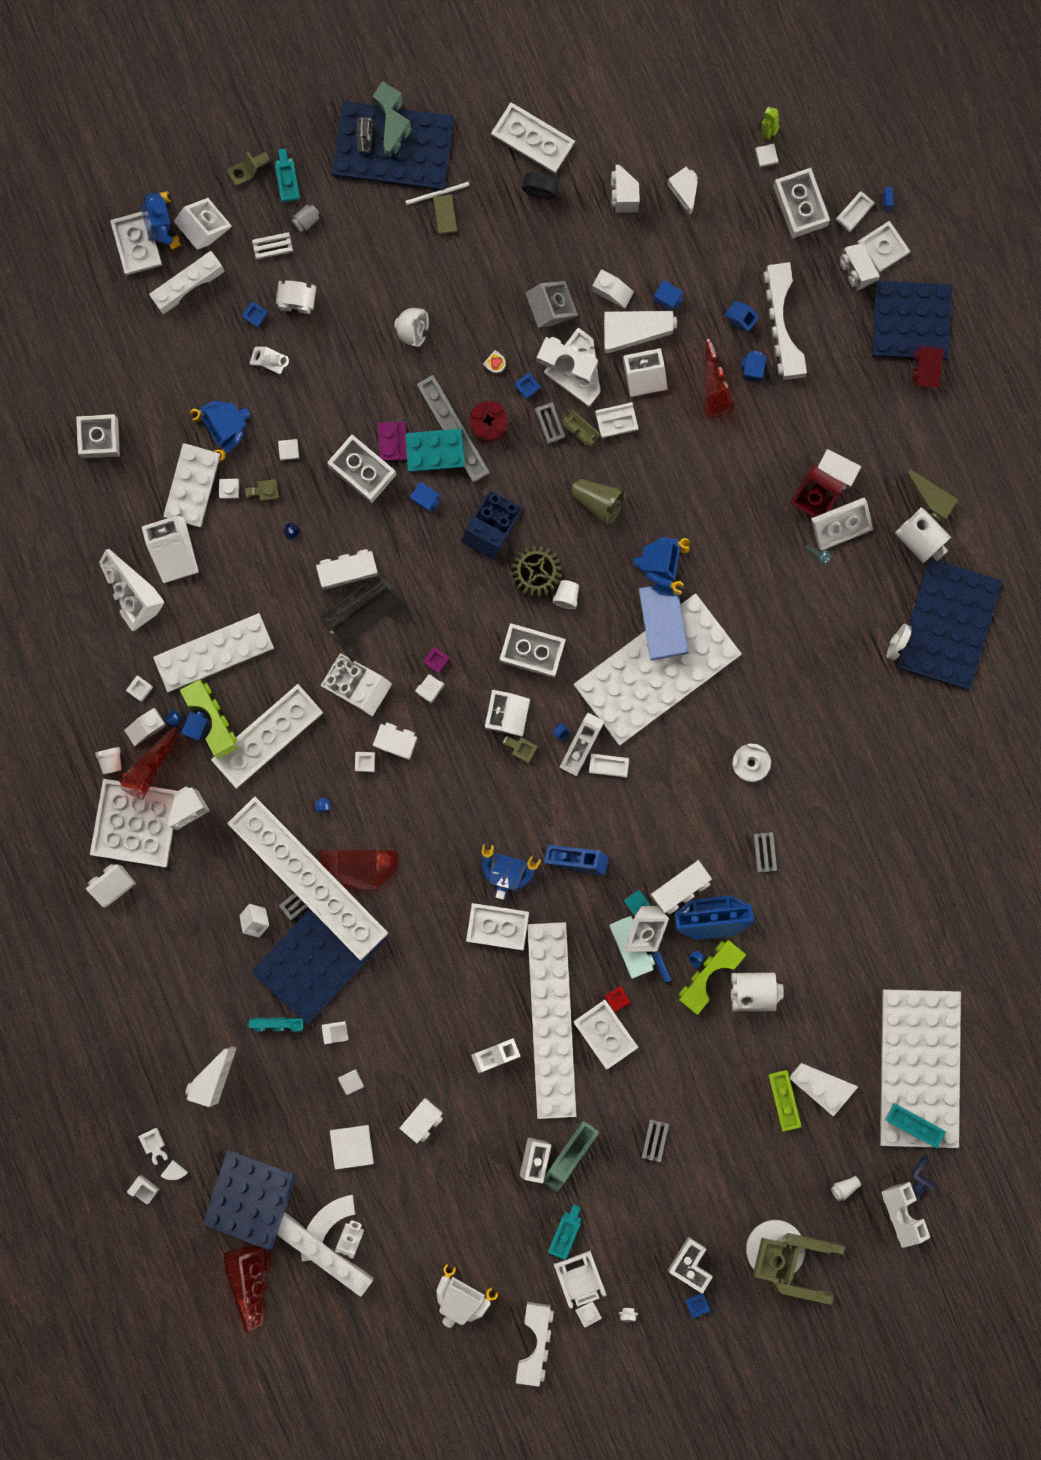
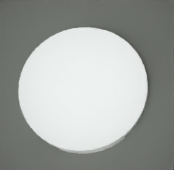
M770 1220L756 1226L750 1233L746 1244V1254L752 1268L754 1269L761 1238L777 1241L787 1233L801 1235L798 1230L782 1220ZM798 1248L799 1254L794 1273L800 1268L804 1260L805 1248Z

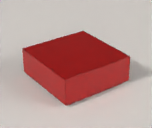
M621 986L604 995L613 1012L631 1003Z

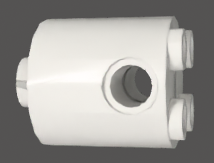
M922 507L895 532L897 537L922 563H925L930 557L938 561L948 551L944 544L951 538Z
M775 973L731 974L733 1011H776L777 1003L783 999V984L776 983Z

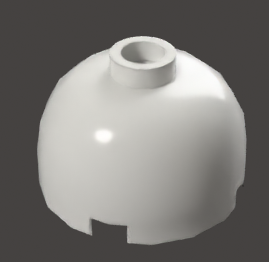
M409 308L403 311L399 318H396L394 326L399 339L403 343L416 347L422 345L425 337H422L424 329L428 331V313L424 309Z

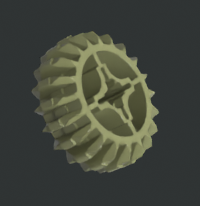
M535 545L532 546V552L526 547L525 555L521 551L518 553L521 559L514 558L518 565H511L512 569L517 570L511 572V576H517L513 583L520 582L517 589L520 590L522 587H525L523 594L530 590L531 597L534 596V591H537L538 597H541V591L548 595L547 588L554 591L555 588L552 584L559 585L560 583L555 578H562V574L556 573L562 570V566H556L560 563V559L553 560L556 554L553 553L549 556V548L546 549L545 553L542 552L543 546L539 547V551H536ZM532 557H541L535 564L525 562ZM546 560L552 567V576L548 575L543 569ZM540 566V573L542 574H537L533 577L532 569ZM521 567H524L530 573L527 582L521 576ZM537 579L548 581L541 586L532 585Z

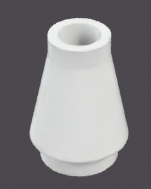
M854 1176L850 1179L834 1183L831 1191L838 1201H844L861 1186V1183Z

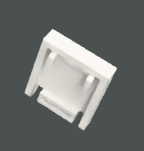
M591 1251L554 1264L570 1309L574 1308L572 1299H575L577 1307L599 1299L597 1293L599 1289L602 1296H606ZM583 1258L585 1265L570 1271L566 1270V1264Z

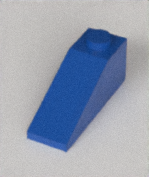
M548 845L544 863L586 874L605 876L609 857L598 850Z

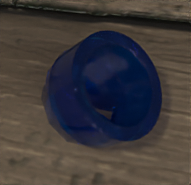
M288 523L284 526L283 532L287 539L291 540L300 533V529L295 524Z

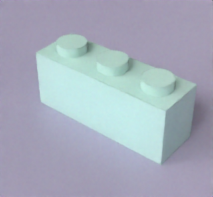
M629 916L609 926L632 979L654 970L652 966L655 965L652 955H647L646 951L625 952L623 950L634 921Z

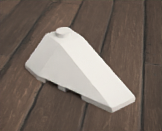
M107 549L99 561L107 582L113 586L115 591L113 594L114 599L118 600L121 605V616L130 629L135 631L158 614L164 601L154 587L110 549Z

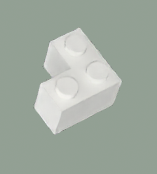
M688 1237L668 1271L703 1294L713 1277L710 1273L697 1266L706 1248Z

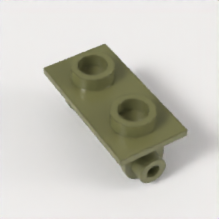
M574 410L562 420L563 427H566L573 434L575 433L576 437L585 446L592 447L601 435Z

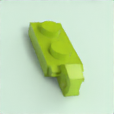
M768 107L764 112L762 137L767 140L772 135L775 136L780 127L778 125V110Z

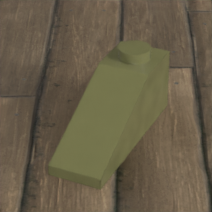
M910 469L905 476L925 509L934 520L944 522L958 499Z

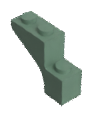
M382 81L373 94L372 99L373 103L378 105L386 115L383 147L385 154L391 157L393 153L396 154L399 150L403 137L407 138L410 134L411 125L408 119L395 112V110L398 111L403 103L402 93Z
M583 1121L548 1169L543 1182L558 1192L595 1140L599 1131Z

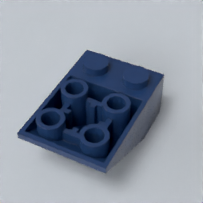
M490 490L465 529L461 543L495 560L520 516L523 507Z

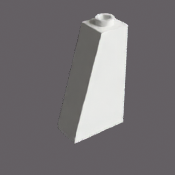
M673 311L605 312L604 351L605 353H611L671 335L673 328H677V317H673Z

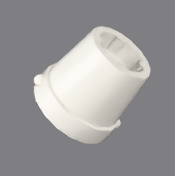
M562 580L552 603L561 608L576 609L579 585L571 581Z
M120 747L95 752L103 774L122 770Z

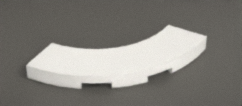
M353 1195L338 1198L322 1208L310 1222L307 1231L323 1243L326 1233L336 1222L347 1216L355 1215ZM301 1253L302 1261L310 1260L308 1257Z

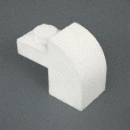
M514 1039L507 1040L471 1055L478 1073L521 1057Z

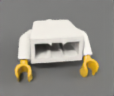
M447 1264L444 1267L445 1275L441 1277L436 1292L437 1302L441 1306L439 1312L445 1315L442 1322L445 1326L451 1328L455 1322L464 1325L466 1321L472 1322L482 1317L490 1306V1301L498 1297V1292H496L494 1297L490 1298L489 1292L492 1288L487 1289L484 1295L454 1277L450 1280V1276L455 1274L456 1269L454 1267L453 1272L448 1274L446 1272Z

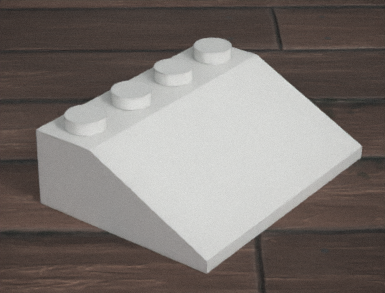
M236 1047L225 1048L193 1082L188 1084L185 1092L188 1095L187 1100L207 1107L218 1104Z

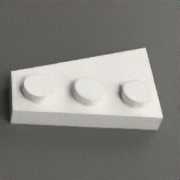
M802 1063L789 1076L791 1081L832 1116L838 1112L858 1088V1086Z

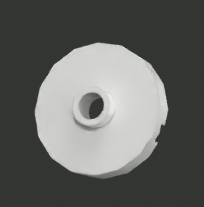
M903 624L897 633L893 635L887 651V658L893 661L900 656L897 652L905 648L911 635V626Z
M747 744L736 751L732 766L740 779L747 782H755L768 774L771 759L762 746ZM753 760L755 765L749 766L748 761Z

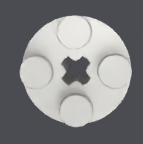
M278 281L276 305L282 311L291 312V309H297L299 313L310 314V310L314 308L316 286L311 285V288L306 287L307 283L285 281V284H283L282 281Z

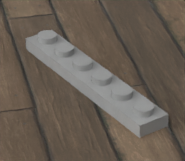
M432 375L419 382L417 387L442 430L463 429L464 468L472 482L474 483L490 474L435 377Z

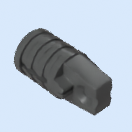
M357 118L356 138L358 152L371 153L374 119Z

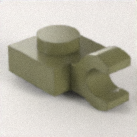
M276 479L257 482V488H245L246 498L259 496L260 502L279 499Z
M506 736L502 742L514 749L512 755L529 763L538 747L522 737L517 742Z

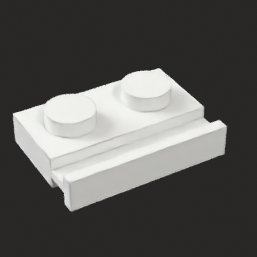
M632 402L595 411L601 439L638 430Z

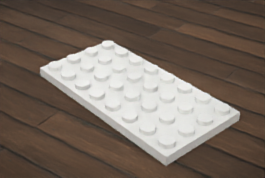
M694 594L681 604L689 654L651 661L646 631H644L574 683L575 688L596 716L605 721L603 725L619 746L742 655L697 594Z
M882 990L881 1146L933 1147L885 1121L892 1104L895 1103L946 1131L938 1147L959 1148L961 992Z

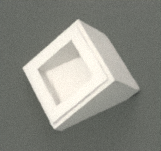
M356 1069L338 1078L346 1095L364 1087Z

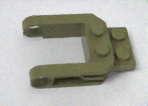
M792 1233L785 1234L777 1241L761 1238L753 1277L769 1280L774 1290L781 1294L832 1305L834 1294L790 1284V1282L793 1280L799 1247L844 1256L845 1246Z

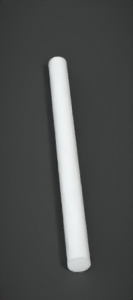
M469 182L405 201L406 205L469 187Z

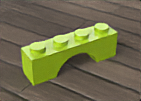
M199 679L181 689L180 692L191 711H204L210 714L212 728L205 740L217 760L238 749L235 744L238 740L233 731L229 733L227 729L229 723L224 715L220 716L218 710L221 708L216 699H211L209 694L212 691L208 684H203Z
M729 940L719 943L715 948L717 953L714 957L709 956L703 963L705 968L701 973L697 971L691 978L692 984L689 987L685 986L678 994L681 996L679 1001L696 1015L699 1014L710 1000L706 993V981L709 975L720 968L734 970L746 956L743 951Z

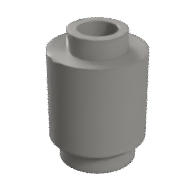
M306 204L293 216L294 219L291 222L300 232L306 231L319 219V211L313 205L309 206Z

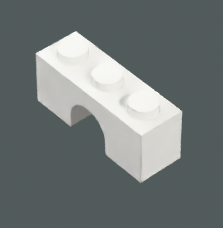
M554 337L550 339L545 338L537 356L538 363L552 369L555 368L559 360H570L574 364L571 377L588 385L598 365V359H595V355L588 352L585 354L581 353L573 345L565 346L561 344L559 339Z
M910 1182L891 1186L881 1192L902 1248L920 1244L930 1238L924 1219L915 1220L908 1214L907 1206L916 1201Z

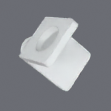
M255 347L249 364L252 366H263L277 374H281L283 367L288 365L289 359L287 356L268 347ZM260 352V357L256 361V356Z

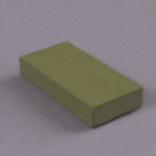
M452 194L433 197L439 235L457 233Z

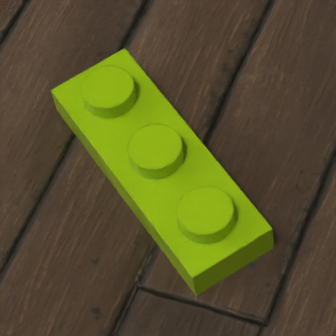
M783 1070L768 1074L782 1132L800 1128L801 1123L788 1071Z

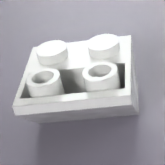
M616 165L611 177V188H615V190H612L611 196L612 207H615V213L638 212L640 202L639 182L620 165Z
M863 243L844 248L839 262L844 271L847 270L850 276L848 280L852 287L859 291L878 281L880 276Z
M661 348L623 356V365L630 397L668 390Z
M492 690L485 730L523 737L530 699L512 693Z
M111 864L103 870L105 874L101 877L96 876L88 882L89 886L86 890L102 907H108L136 884L122 865Z

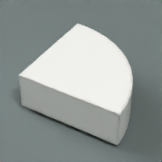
M172 1160L161 1174V1177L167 1180H177L184 1177L188 1171Z

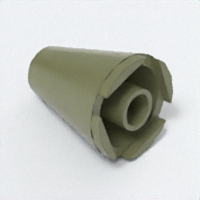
M583 479L575 481L571 487L572 496L607 525L615 520L621 510V507H619L620 502H624L626 492L622 489Z

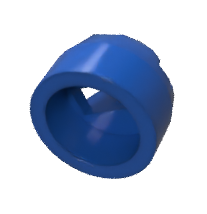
M173 710L167 715L165 721L172 727L179 726L178 721L182 722V716L178 711Z
M557 724L558 727L556 729L553 728V734L559 741H562L568 737L570 729L564 724Z
M320 798L316 801V812L331 810L330 802L326 798Z
M694 951L688 957L691 965L700 968L705 962V955H702L701 951Z

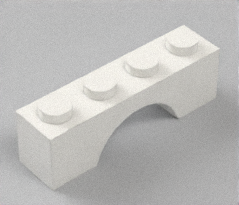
M210 251L149 295L161 313L165 314L178 305L182 297L190 290L202 283L212 281L225 271L213 252Z
M527 1302L524 1324L534 1331L537 1337V1346L528 1358L519 1360L516 1383L539 1387L540 1381L544 1382L545 1370L542 1369V1364L547 1362L548 1350H545V1343L550 1341L551 1330H547L548 1322L552 1323L554 1311L550 1310V1305Z

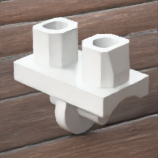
M350 1221V1224H345L335 1252L354 1258L364 1232L363 1229H360L362 1226L360 1223Z

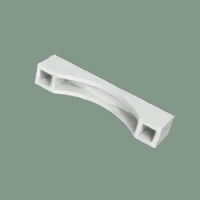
M790 262L767 265L766 272H763L764 282L768 283L769 290H766L767 301H771L769 317L770 320L774 321L772 336L777 341L774 349L775 355L779 357L780 364H777L778 375H782V380L803 378L807 374L804 354L791 341L783 320L784 298L793 281Z
M284 1212L277 1235L361 1297L374 1278L326 1246Z

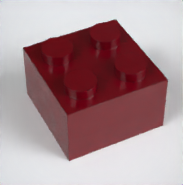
M812 465L790 503L814 518L831 510L845 484Z

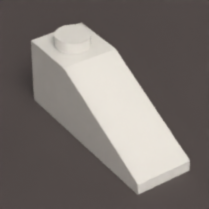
M587 713L559 768L577 776L605 721Z

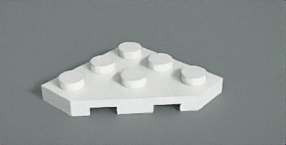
M577 328L565 346L573 345L581 353L585 354L588 352L595 355L593 338L580 328ZM568 359L559 360L554 369L546 368L544 371L546 376L587 407L591 406L601 392L597 367L589 385L571 377L574 364Z

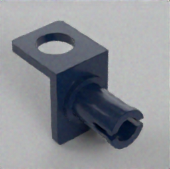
M924 1154L912 1171V1176L916 1179L912 1187L916 1201L919 1200L926 1187L936 1190L935 1183L919 1174L927 1161V1157Z

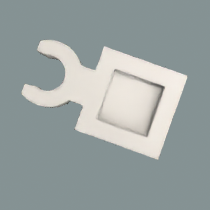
M157 1128L138 1136L146 1154L152 1152V1162L155 1165L158 1164V1155H162L164 1161L168 1159L167 1154L160 1149L165 1144Z

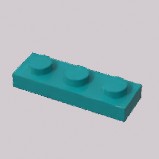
M895 1103L892 1104L885 1118V1121L935 1148H938L946 1133L945 1130Z

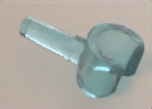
M808 544L805 546V549L815 554L822 563H826L831 559V554L826 549L820 553Z

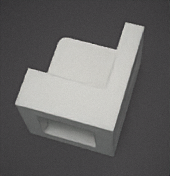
M428 675L415 692L432 704L444 687V683Z
M249 904L240 914L242 932L244 934L260 937L269 927L267 912L263 907Z
M346 1021L322 1025L324 1044L348 1040Z
M140 1175L127 1193L132 1197H138L145 1204H149L159 1191V1188Z

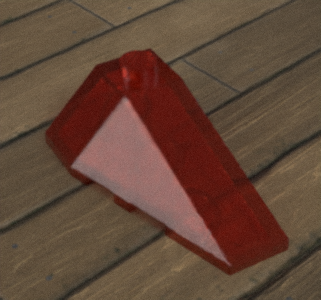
M707 338L705 341V404H703V409L706 416L709 415L710 419H715L732 413L735 403L728 383H723V370L720 366L717 367L718 358L710 338Z
M173 727L128 770L127 774L124 773L120 779L122 791L141 800L144 799L178 736L177 728Z
M259 1246L240 1247L223 1254L225 1272L244 1330L247 1333L263 1325L265 1309L263 1297L264 1289H267L268 1283L265 1281L267 1271H270L269 1250Z

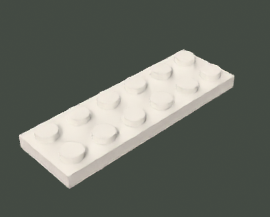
M258 613L153 658L165 688L169 693L199 679L201 680L271 651L274 647L261 615Z
M297 684L236 737L238 742L235 744L238 749L218 760L215 756L211 760L237 789L320 717L323 712Z

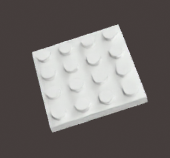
M103 779L90 855L167 867L173 829L167 823L174 797L178 795V791Z

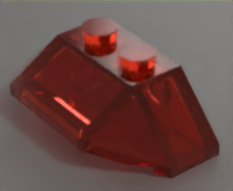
M320 850V863L345 889H378L397 870V851Z

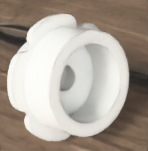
M623 1308V1311L619 1312L620 1321L635 1322L638 1313H634L632 1308Z

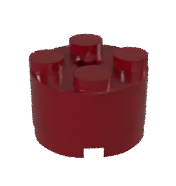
M491 401L482 402L474 407L470 415L472 434L484 443L499 441L505 435L508 428V417L504 408L499 403ZM490 419L492 425L488 426L486 420Z

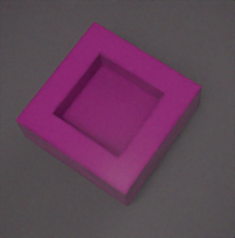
M433 647L423 663L437 673H440L450 657L436 647Z

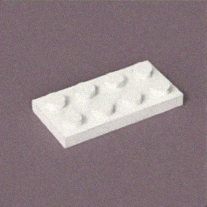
M513 103L509 104L491 133L492 137L554 174L575 143V140Z
M183 443L163 517H184L187 524L201 527L219 463L220 453Z

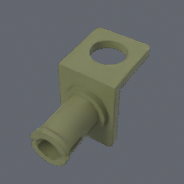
M246 152L243 161L228 168L226 172L233 184L237 186L254 178L257 168L269 164L270 159L266 152L253 158L249 152ZM235 170H241L244 174V177L241 179L235 178L233 172Z

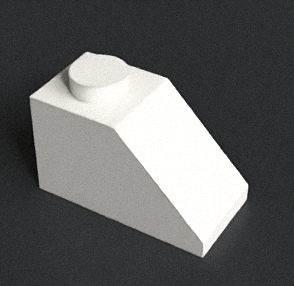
M686 166L669 178L667 185L688 214H691L694 207L698 177L693 170H689Z
M602 269L592 285V292L624 309L634 293L619 278Z
M153 708L137 718L124 731L133 745L137 746L167 727L158 710Z

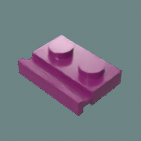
M405 421L378 423L379 454L384 462L407 460Z

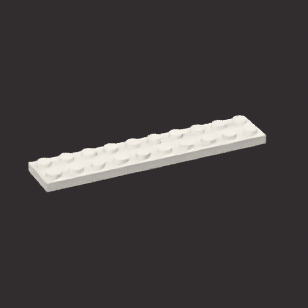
M256 797L227 823L359 960H362L388 934L368 911Z
M566 922L527 924L537 1119L576 1117Z

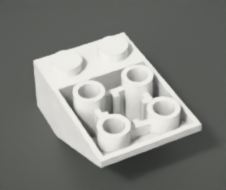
M173 516L142 526L146 546L163 583L199 573L184 517Z
M341 653L321 684L323 688L371 716L374 715L392 685L383 676Z

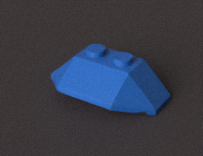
M732 896L692 899L674 913L677 931L695 940L735 936L754 923L752 905Z

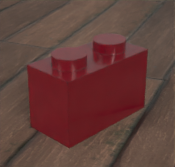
M919 345L918 350H915L914 362H917L916 369L912 370V380L916 386L939 388L944 352L942 347Z

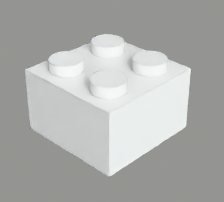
M115 414L76 417L78 455L82 459L120 456L118 418Z

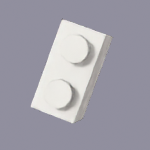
M827 449L818 468L844 483L845 487L843 490L845 488L849 490L861 466Z
M387 722L385 725L381 724L373 747L410 760L417 742V737L414 736L415 733L406 729L401 732L396 730L397 726Z
M424 1098L399 1129L416 1143L420 1140L424 1142L430 1135L428 1130L431 1126L436 1127L442 1121L441 1115L443 1112L427 1098Z
M527 1139L520 1177L524 1180L543 1183L551 1144L543 1140Z

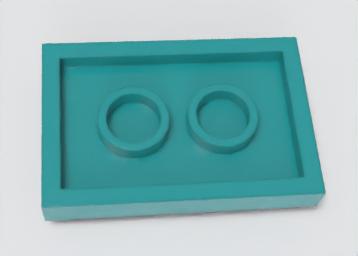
M463 429L405 433L409 472L465 467Z

